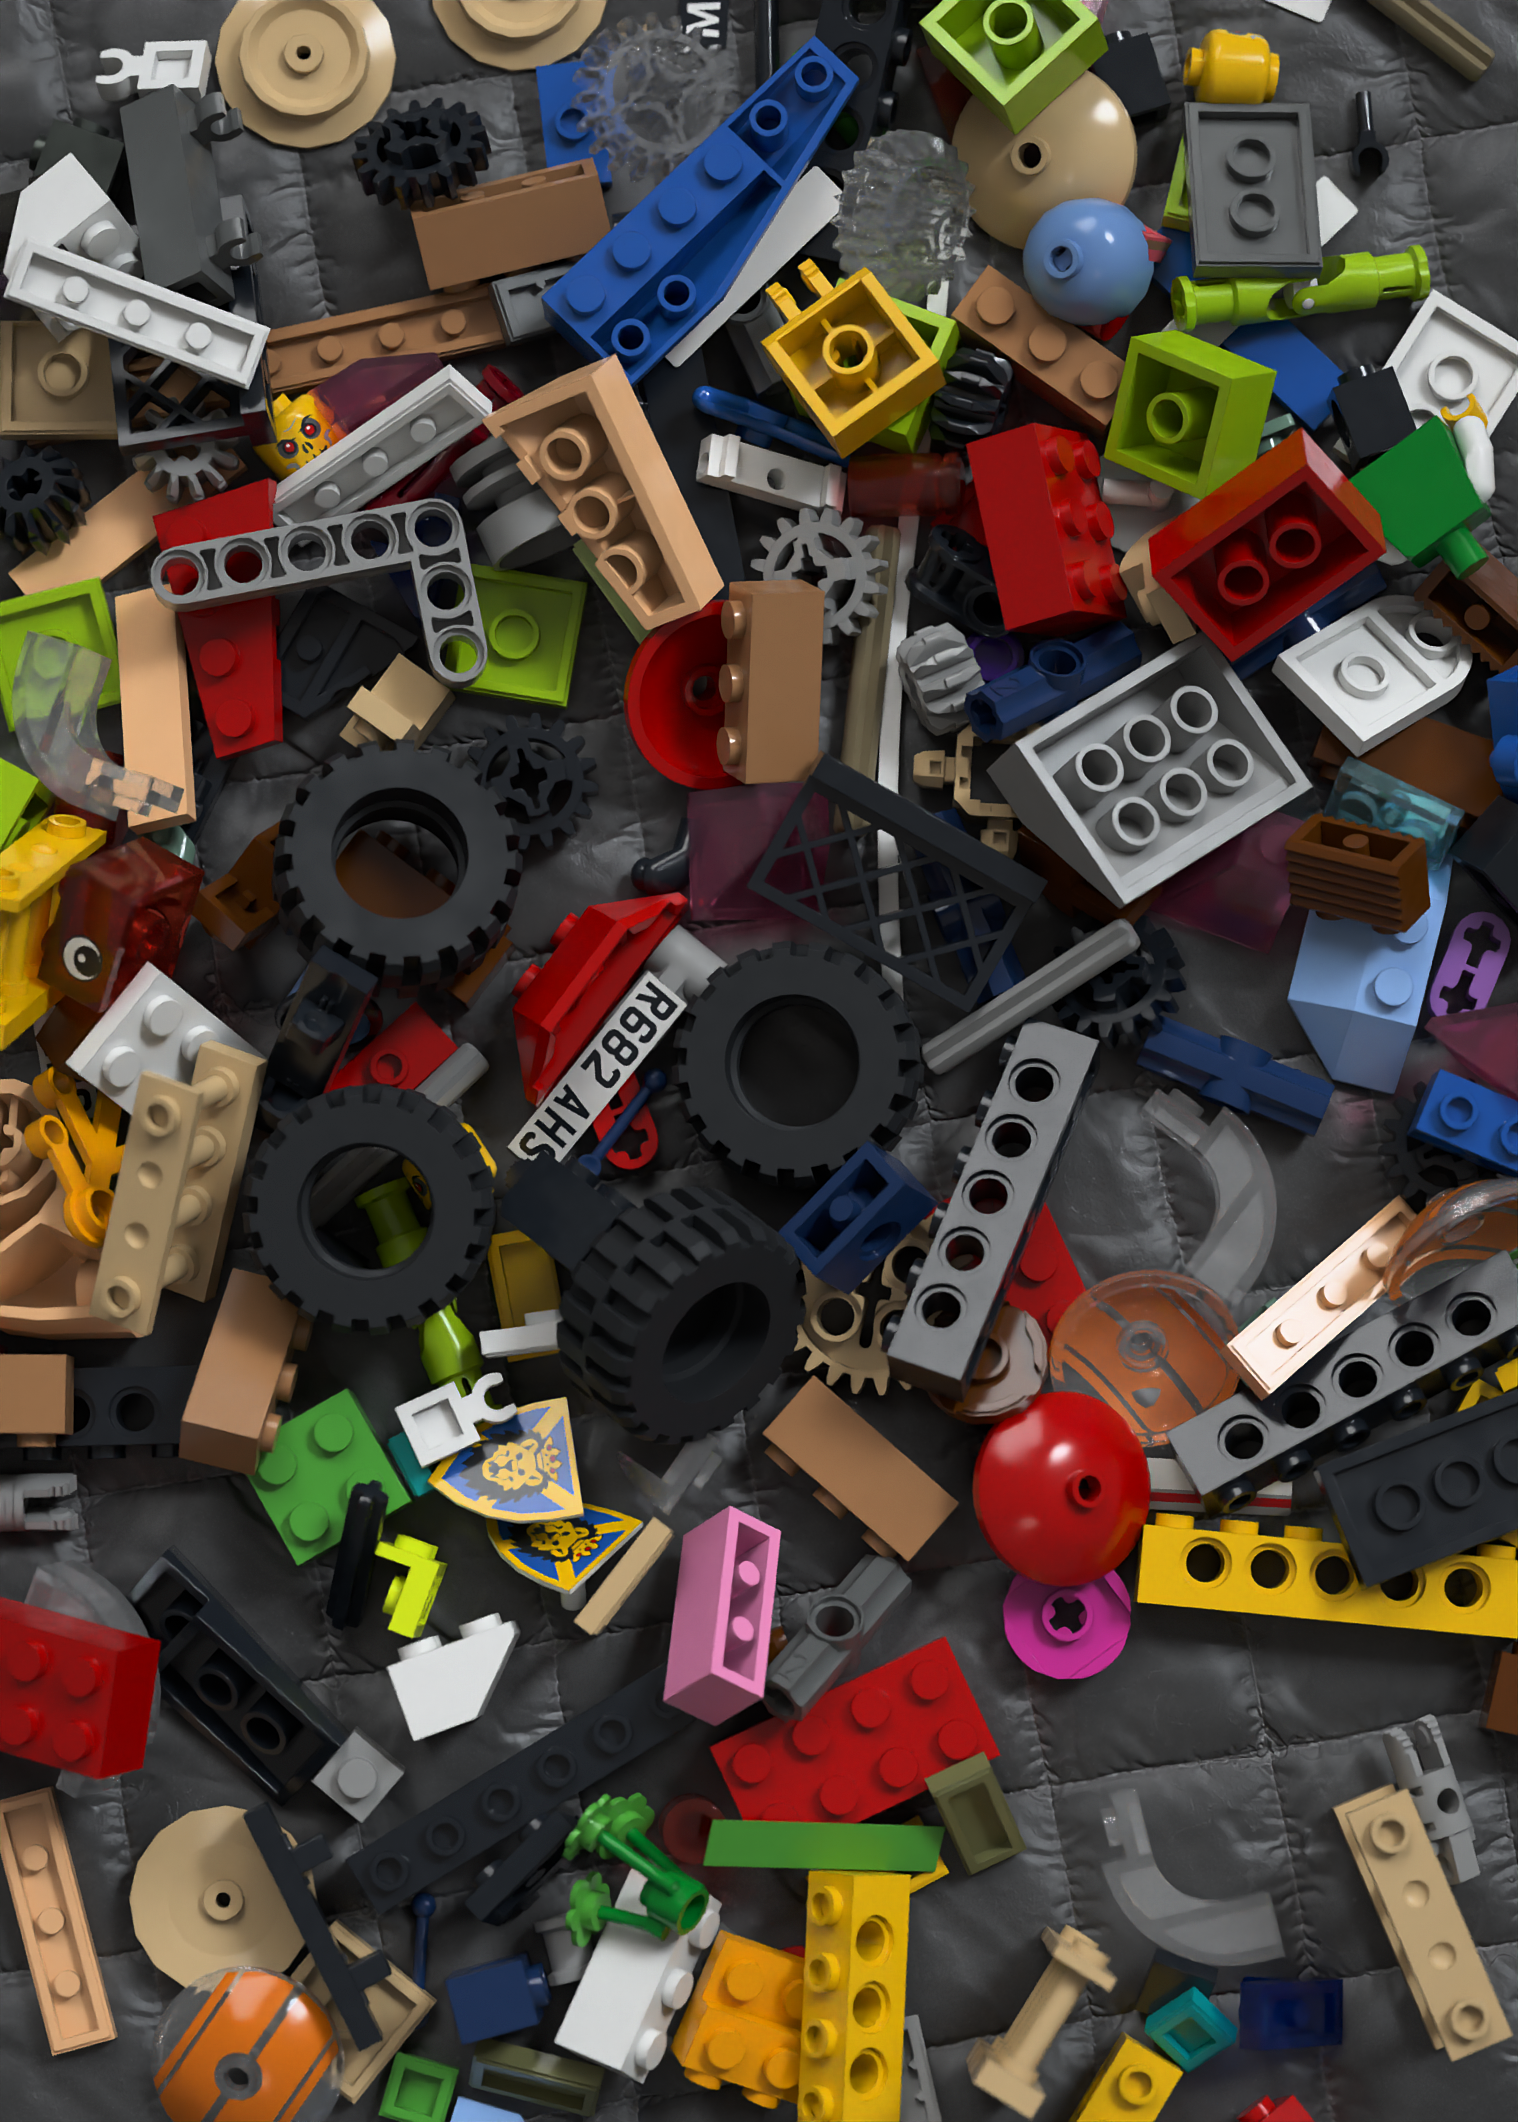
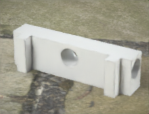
M711 434L701 440L696 476L697 482L797 511L803 508L816 510L819 517H821L825 508L839 510L842 514L847 473L841 472V466L829 464L824 467L740 442L741 437L733 434H728L724 437ZM767 476L774 481L775 489L771 488L768 484Z

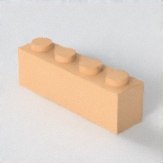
M616 354L565 374L485 416L481 420L495 439L499 436L503 438L520 460L516 465L532 485L537 482L561 513L557 518L571 536L577 533L598 559L594 565L646 631L701 610L725 586Z

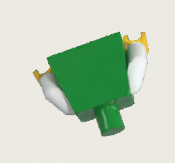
M1473 393L1466 395L1470 404L1462 414L1452 415L1448 407L1444 406L1440 413L1446 424L1435 415L1349 480L1380 514L1387 552L1379 557L1378 561L1392 566L1409 560L1417 568H1421L1440 555L1455 578L1462 580L1475 573L1489 560L1488 555L1471 533V531L1488 520L1492 515L1486 502L1495 491L1493 446L1486 431L1488 419Z

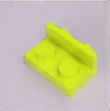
M398 1534L394 1544L379 1541L375 1554L411 1567L407 1577L402 1575L395 1576L382 1612L392 1615L388 1627L389 1630L410 1638L421 1637L448 1564L434 1559L439 1547L404 1534Z

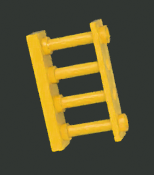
M67 814L51 815L0 853V1050H4L58 1003L71 989L81 983L68 974L61 957L62 947L67 940L75 867L106 843L107 831L86 827L87 822L83 818Z

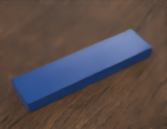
M1162 226L1157 232L1172 240V243L1161 263L1154 262L1151 282L1171 300L1172 280L1176 277L1187 276L1190 281L1210 278H1193L1190 232ZM1288 319L1240 325L1219 345L1224 350L1277 371L1271 397L1288 413H1291L1292 417L1311 435L1331 416L1326 401L1332 388L1339 385L1337 377L1342 375L1343 372Z

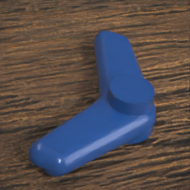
M700 386L692 394V403L697 409L706 414L738 424L735 435L751 443L769 449L773 439L776 438L842 467H852L858 461L855 458V451L841 459L819 428L767 404L710 386Z

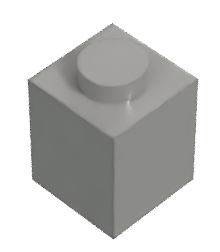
M356 1726L345 1743L317 1772L312 1782L362 1824L404 1774L406 1767Z

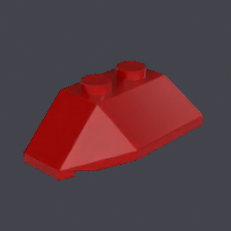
M677 892L591 905L587 907L580 918L571 912L551 937L549 943L557 949L541 969L533 963L519 979L511 992L513 996L519 999L512 1008L525 1098L535 1109L541 1106L603 1025L605 1019L615 1009L644 970L643 967L651 954L676 927L690 908L689 900Z

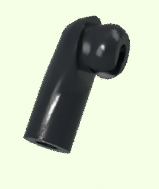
M681 817L673 849L652 859L643 857L633 865L631 869L633 886L638 891L646 892L650 896L673 893L691 884L699 874L711 825L696 819Z

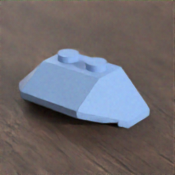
M1426 849L1431 907L1406 933L1380 934L1375 932L1370 924L1346 918L1335 921L1319 918L1314 910L1309 909L1287 1002L1321 1059L1322 1065L1331 1080L1394 1095L1417 1026L1447 904L1453 862L1451 855L1446 854L1445 856Z

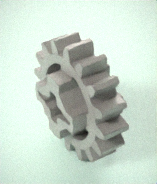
M803 508L799 512V525L792 519L781 517L777 520V524L782 535L778 539L768 536L761 537L759 541L769 551L766 560H751L750 566L763 572V581L802 579L811 585V576L819 574L821 567H825L827 569V578L818 581L817 587L825 591L823 645H839V629L849 636L857 637L862 633L857 618L861 615L876 619L879 615V612L870 603L872 595H885L888 593V587L875 582V573L889 568L888 561L872 558L870 553L876 549L880 540L878 537L871 535L858 537L864 523L860 519L848 517L841 524V511L825 508L819 519L816 510ZM827 535L843 543L852 557L844 558L835 553L833 541H828ZM794 550V552H795L794 555L792 556V558H791L790 561L788 562L787 566L785 567V564H786V561H787L789 555H790L791 552ZM854 586V590L850 599L844 605V600Z

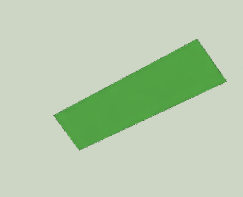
M713 1820L703 1866L935 1872L945 1826Z

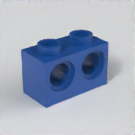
M1439 1069L1429 1080L1407 1135L1510 1179H1518V1101Z

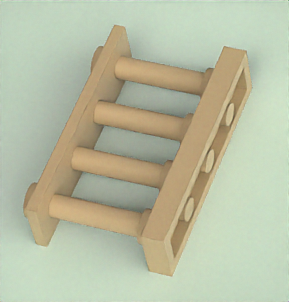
M209 1040L199 1047L191 1086L148 1070L141 1073L89 1310L90 1315L147 1336L153 1330L161 1289L166 1288L203 1303L216 1296L268 1060L214 1040Z
M1388 1783L1331 1807L1433 2048L1438 2050L1445 2047L1450 2061L1453 2062L1513 2036L1408 1789L1405 1788L1396 1792L1393 1783Z
M1067 1924L1060 1934L1046 1926L1040 1936L1054 1957L1005 2037L997 2035L992 2045L978 2037L965 2058L973 2083L1032 2119L1045 2098V2094L1037 2079L1039 2073L1035 2071L1036 2066L1085 1986L1091 1979L1110 1991L1116 1982V1978L1106 1967L1110 1958L1097 1950L1099 1944Z

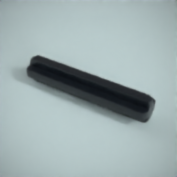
M371 1480L369 1484L358 1482L352 1487L326 1608L327 1616L333 1619L332 1626L341 1631L346 1626L357 1628L364 1618L377 1557L375 1551L381 1539L389 1501L388 1494L382 1491V1483L376 1480Z

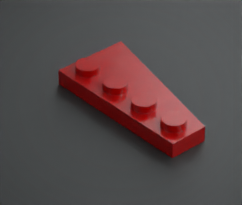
M267 478L152 516L161 552L175 546L274 528L273 504H275L277 481ZM240 552L233 555L226 565L227 575L238 583H248L255 580L262 570L261 560L249 552ZM176 564L167 570L171 590L174 595L190 593L199 581L198 572L189 565ZM275 595L189 612H178L216 759L226 761L283 743L281 660L277 659L276 626H280V600L275 599Z

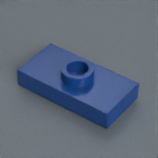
M598 59L536 66L547 168L593 157L601 188L613 187Z

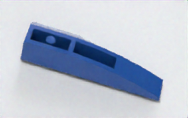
M814 35L541 297L545 320L590 364L616 354L633 388L724 300L858 86L859 77Z

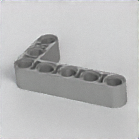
M424 499L175 546L163 551L154 560L151 568V583L157 599L166 608L175 612H189L411 570L429 666L433 676L449 688L464 689L474 685L482 677L487 663V644L463 523L458 511L450 503L441 499ZM429 516H437L444 519L452 531L450 539L438 547H429L422 544L415 534V528L422 519ZM374 528L381 531L387 537L389 546L382 556L375 559H366L354 551L351 544L353 538L363 529ZM312 540L324 549L326 557L317 569L302 571L290 562V550L300 541ZM240 552L254 554L262 563L260 575L248 583H238L232 580L226 573L228 560ZM176 564L189 565L199 575L196 587L185 595H174L168 592L162 585L165 572ZM451 579L462 587L464 599L456 608L451 610L439 609L428 598L427 591L429 587L437 580ZM462 641L474 649L477 661L470 670L463 673H454L442 664L440 660L441 650L448 643Z

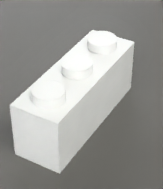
M631 1868L614 1908L648 1916L646 1907L640 1903V1893L647 1878ZM709 1894V1903L699 1924L689 1934L684 1936L678 1935L671 1930L664 1941H660L646 1931L607 1922L554 2043L578 2057L643 2084L649 2070H653L663 2057L667 2043L665 2033L675 2010L680 2009L686 2003L693 1986L692 1972L702 1949H706L713 1942L720 1923L718 1912L722 1903Z

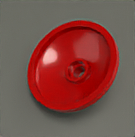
M710 600L699 611L653 628L638 647L630 663L624 685L625 721L631 739L639 753L656 771L670 780L696 789L717 790L743 784V782L723 770V765L720 763L717 755L716 746L718 731L721 727H724L725 702L722 700L719 691V672L722 665L727 664V639L721 627V611L724 602L729 600ZM702 676H706L708 681L707 688L702 694L694 696L693 685L695 681Z
M1068 1391L1042 1393L1024 1412L1000 1423H995L979 1450L973 1475V1501L980 1529L997 1557L1008 1568L1030 1581L1049 1586H1077L1090 1583L1105 1576L1119 1566L1133 1550L1142 1534L1143 1524H1146L1149 1513L1151 1481L1148 1462L1142 1445L1131 1426L1116 1410L1092 1396ZM1083 1477L1087 1480L1089 1492L1085 1499L1080 1496L1078 1491L1079 1483Z

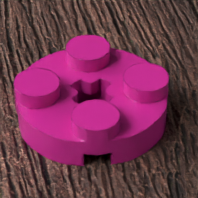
M1114 1570L1097 1580L1077 1586H1049L1030 1581L1016 1574L1010 1583L1002 1604L1004 1632L1014 1653L1032 1670L1056 1679L1086 1678L1105 1669L1123 1650L1131 1626L1130 1597L1123 1581ZM1059 1597H1062L1068 1604L1078 1599L1085 1609L1078 1615L1082 1627L1074 1633L1066 1626L1055 1630L1049 1622L1056 1614L1051 1604Z

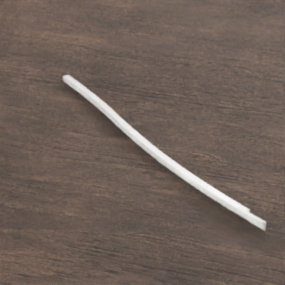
M937 152L927 310L946 317L953 237L955 183L952 174L951 153ZM928 428L915 458L908 456L898 524V529L901 532L880 727L878 783L897 794L903 681L897 671L899 664L896 659V652L901 641L906 639L911 593L906 587L905 577L908 571L914 567L920 513L932 440ZM878 830L879 869L898 863V852L894 837L882 830ZM898 872L878 877L879 915L899 910ZM897 919L880 924V933L885 950L900 957V920ZM881 964L882 977L887 980L888 984L904 1001L902 975Z

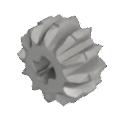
M175 396L169 398L178 405L180 404ZM204 400L192 412V414L203 421L227 418L226 413L221 408L210 412L204 417ZM148 409L144 414L146 420L154 429H158L167 419V417L163 419L153 409ZM144 430L134 431V433L143 432ZM239 437L194 444L199 454L192 461L185 456L177 458L178 455L174 448L137 454L132 458V462L137 471L152 470L144 482L150 492L158 491L168 483L166 489L167 499L172 504H178L182 499L185 487H189L193 500L197 502L205 499V493L201 485L207 481L219 492H223L227 488L226 481L217 472V469L231 471L239 468L240 462L238 458L225 450L233 448L240 440Z
M947 622L936 627L930 625L915 631L913 636L902 640L896 652V659L899 664L897 671L904 684L903 690L907 693L911 708L916 711L920 723L936 736L949 731L954 733L966 728L970 724V720L964 711L966 694L985 683L980 673L981 668L974 658L973 649L968 647L964 634Z

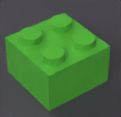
M347 1388L282 1425L274 1453L262 1451L255 1476L246 1474L297 1566H305L340 1546L351 1489L356 1483L369 1484L371 1480L382 1483V1491L389 1496L385 1519L416 1502L356 1395Z

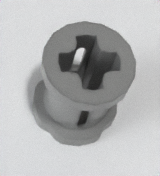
M567 1913L548 1917L533 1923L535 1932L543 1934L552 1969V1973L547 1976L549 1986L581 1980L594 1953L591 1938L584 1947H577L572 1944L571 1931L567 1930L565 1925Z

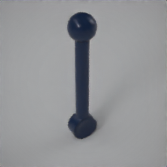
M652 1068L644 1073L642 1088L591 1154L582 1155L578 1159L580 1163L597 1177L602 1168L600 1162L653 1093L662 1092L666 1088L668 1079L662 1070Z
M428 1893L417 1894L411 1902V1910L416 1915L412 1981L423 1990H425L429 1917L434 1914L437 1907L436 1900ZM429 2011L415 2030L425 2027L428 2023Z

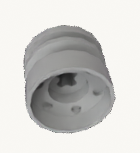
M492 435L484 440L483 443L459 457L449 469L457 488H469L462 497L468 511L498 508L497 511L489 515L476 528L494 570L507 571L523 567L572 547L573 544L581 539L576 533L571 536L557 518L561 512L537 482L532 485L516 465L520 460L503 438L499 436L495 439Z

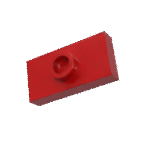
M415 1001L336 1074L328 1092L350 1085L358 1086L370 1083L390 1084L391 1087L415 1090L458 1047Z

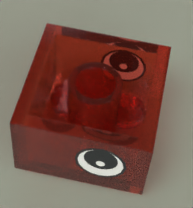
M145 837L70 865L59 883L58 895L61 898L54 922L46 931L41 943V951L44 955L37 978L98 1014L108 1010L147 961L169 979H172L205 871Z

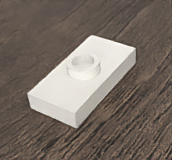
M560 1310L524 1314L525 1326L479 1332L482 1355L491 1359L560 1350L557 1346L556 1338L557 1323L563 1321Z

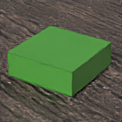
M398 2050L379 2115L401 2122H445L460 2068Z

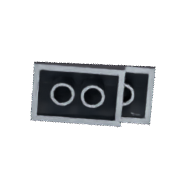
M172 1545L165 1551L107 1616L106 1620L116 1629L161 1641L154 1691L281 1807L348 1739L350 1733L348 1729L175 1545Z

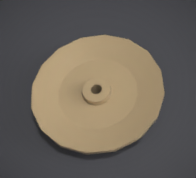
M238 0L221 27L215 58V65L224 99L231 109L237 107L241 110L243 126L273 144L307 150L343 142L365 127L369 121H372L391 92L396 64V53L389 23L373 0ZM302 54H310L308 59H299Z
M433 0V9L450 41L474 60L482 64L516 72L534 70L536 66L552 65L578 52L600 25L607 0Z
M225 1805L189 1812L159 1831L137 1862L129 1897L135 1935L155 1967L186 1988L213 1993L227 1972H239L224 1993L230 1994L245 1972H265L273 1976L282 1973L289 1968L305 1945V1941L243 1818L244 1812L248 1810ZM281 1827L283 1833L287 1834L292 1847L297 1845L298 1843L293 1835ZM312 1869L304 1872V1875L308 1877L309 1885L317 1899ZM224 1892L230 1896L229 1906H224L219 1902V1895Z

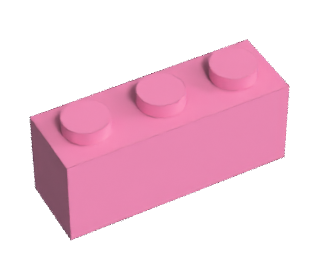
M729 1506L683 1535L664 1702L716 1726L763 1698L780 1547V1530Z

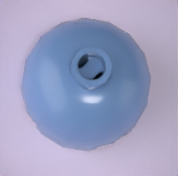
M1101 198L1068 200L1046 211L1030 230L1023 251L1024 279L1032 298L1049 315L1077 326L1106 324L1117 317L1123 318L1129 315L1146 295L1154 272V261H1149L1148 244L1142 232L1146 231L1144 224L1127 207Z

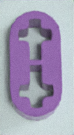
M1483 911L1471 913L1463 918L1451 933L1426 998L1429 1015L1434 1022L1443 1028L1452 1030L1466 1028L1480 1018L1487 1006L1509 952L1511 942L1508 927L1495 914ZM1483 925L1491 929L1489 940L1497 944L1495 952L1486 950L1479 957L1476 967H1472L1466 964L1472 944L1463 939L1464 932L1475 933ZM1461 974L1471 978L1465 992V998L1473 1002L1472 1010L1462 1009L1453 1017L1446 1013L1448 1002L1439 998L1440 991H1451L1457 985Z

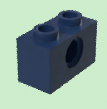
M866 1141L778 1233L785 1238L786 1242L794 1247L798 1258L815 1277L850 1295L934 1209L938 1202L900 1160L871 1142Z
M528 1950L454 1970L445 1980L462 2045L537 2025L545 2014L543 2007L549 2005V2001L552 2000V1993L543 1962L531 1964Z

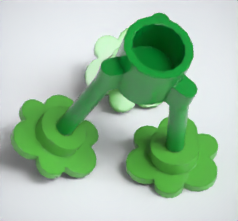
M635 1793L628 1799L624 1797L612 1799L609 1795L604 1794L597 1803L595 1802L590 1805L580 1818L577 1827L568 1837L563 1857L569 1861L572 1860L582 1847L589 1852L595 1849L596 1853L603 1859L617 1856L647 1878L640 1893V1903L646 1907L648 1916L611 1907L609 1886L602 1883V1876L599 1872L591 1871L588 1873L586 1880L579 1879L574 1884L570 1894L571 1909L568 1911L565 1921L567 1930L571 1931L572 1944L577 1947H584L589 1942L591 1935L597 1934L604 1928L607 1921L646 1931L660 1941H664L671 1930L678 1935L684 1936L689 1934L699 1924L706 1912L709 1903V1893L705 1889V1885L688 1876L645 1837L647 1829L654 1821L655 1813L650 1806L646 1805L647 1800L641 1793ZM634 1847H636V1848H637L645 1857H647L653 1864H651L649 1861H647L645 1858H643L642 1856H640L638 1853H636V1852H635L634 1850H632V1849H633Z

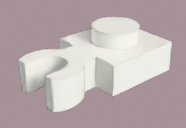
M207 40L145 42L143 56H132L123 49H108L102 51L100 55L106 75L96 76L95 82L101 99L106 101H120L134 93H138L139 97L142 98L151 91L160 90L173 83L196 104L205 96L212 57Z
M490 1373L483 1376L475 1384L472 1394L461 1398L453 1381L395 1408V1412L421 1469L480 1443L481 1439L474 1424L481 1421L490 1424H502L516 1415L517 1408L515 1404L507 1405L500 1410H494L489 1408L484 1401L487 1390L503 1383L501 1373Z

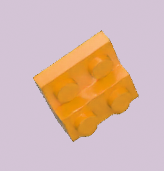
M719 1930L670 2046L671 2051L680 2064L686 2067L683 2073L684 2076L698 2085L714 2090L720 2088L723 2080L744 2086L741 2093L745 2098L770 2109H777L781 2099L798 2104L805 1958Z

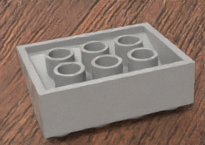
M1202 630L1015 742L986 770L1022 824L1119 909L1313 787L1219 648Z

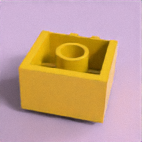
M809 258L800 264L798 269L801 273L800 277L807 288L814 292L819 300L801 312L796 306L794 298L785 287L780 286L778 282L768 287L765 292L787 323L762 340L761 345L769 363L841 459H844L945 386L946 382L938 359L868 268L863 267L836 288H833L819 268ZM852 355H856L858 362H861L863 357L862 363L855 367L845 368L843 361Z

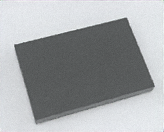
M1184 102L1181 115L1193 278L1319 279L1323 263L1310 104H1212L1207 102Z

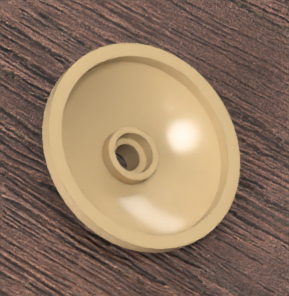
M1086 70L1016 135L973 94L961 112L955 127L951 148L952 174L959 197L973 220L984 231L1000 242L1024 250L1029 232L1041 216L1064 201L1101 198L1120 205L1125 204L1136 174V136L1129 114L1117 94L1098 76ZM1032 143L1036 144L1041 151V160L1033 168L1029 167L1023 158L1026 147Z

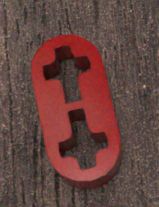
M634 1072L618 1090L623 1106L611 1110L608 1103L592 1122L599 1142L616 1122L615 1119L623 1113L641 1089ZM646 1103L630 1123L635 1133L646 1131L649 1140L640 1145L642 1156L630 1160L626 1151L615 1153L613 1147L606 1154L608 1161L620 1170L629 1172L642 1170L651 1164L657 1155L659 1148L658 1133Z

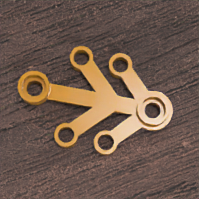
M52 1066L34 1078L33 1092L37 1100L45 1108L50 1110L58 1109L85 1164L84 1175L68 1146V1132L64 1124L57 1117L44 1115L29 1124L24 1131L25 1143L33 1155L40 1159H50L67 1194L63 1203V1212L68 1231L74 1238L88 1247L103 1248L115 1195L109 1189L112 1176L118 1175L120 1172L125 1144L116 1147L122 1107L98 1089L93 1123L91 1124L77 1096V1086L74 1078L57 1072L55 1067Z

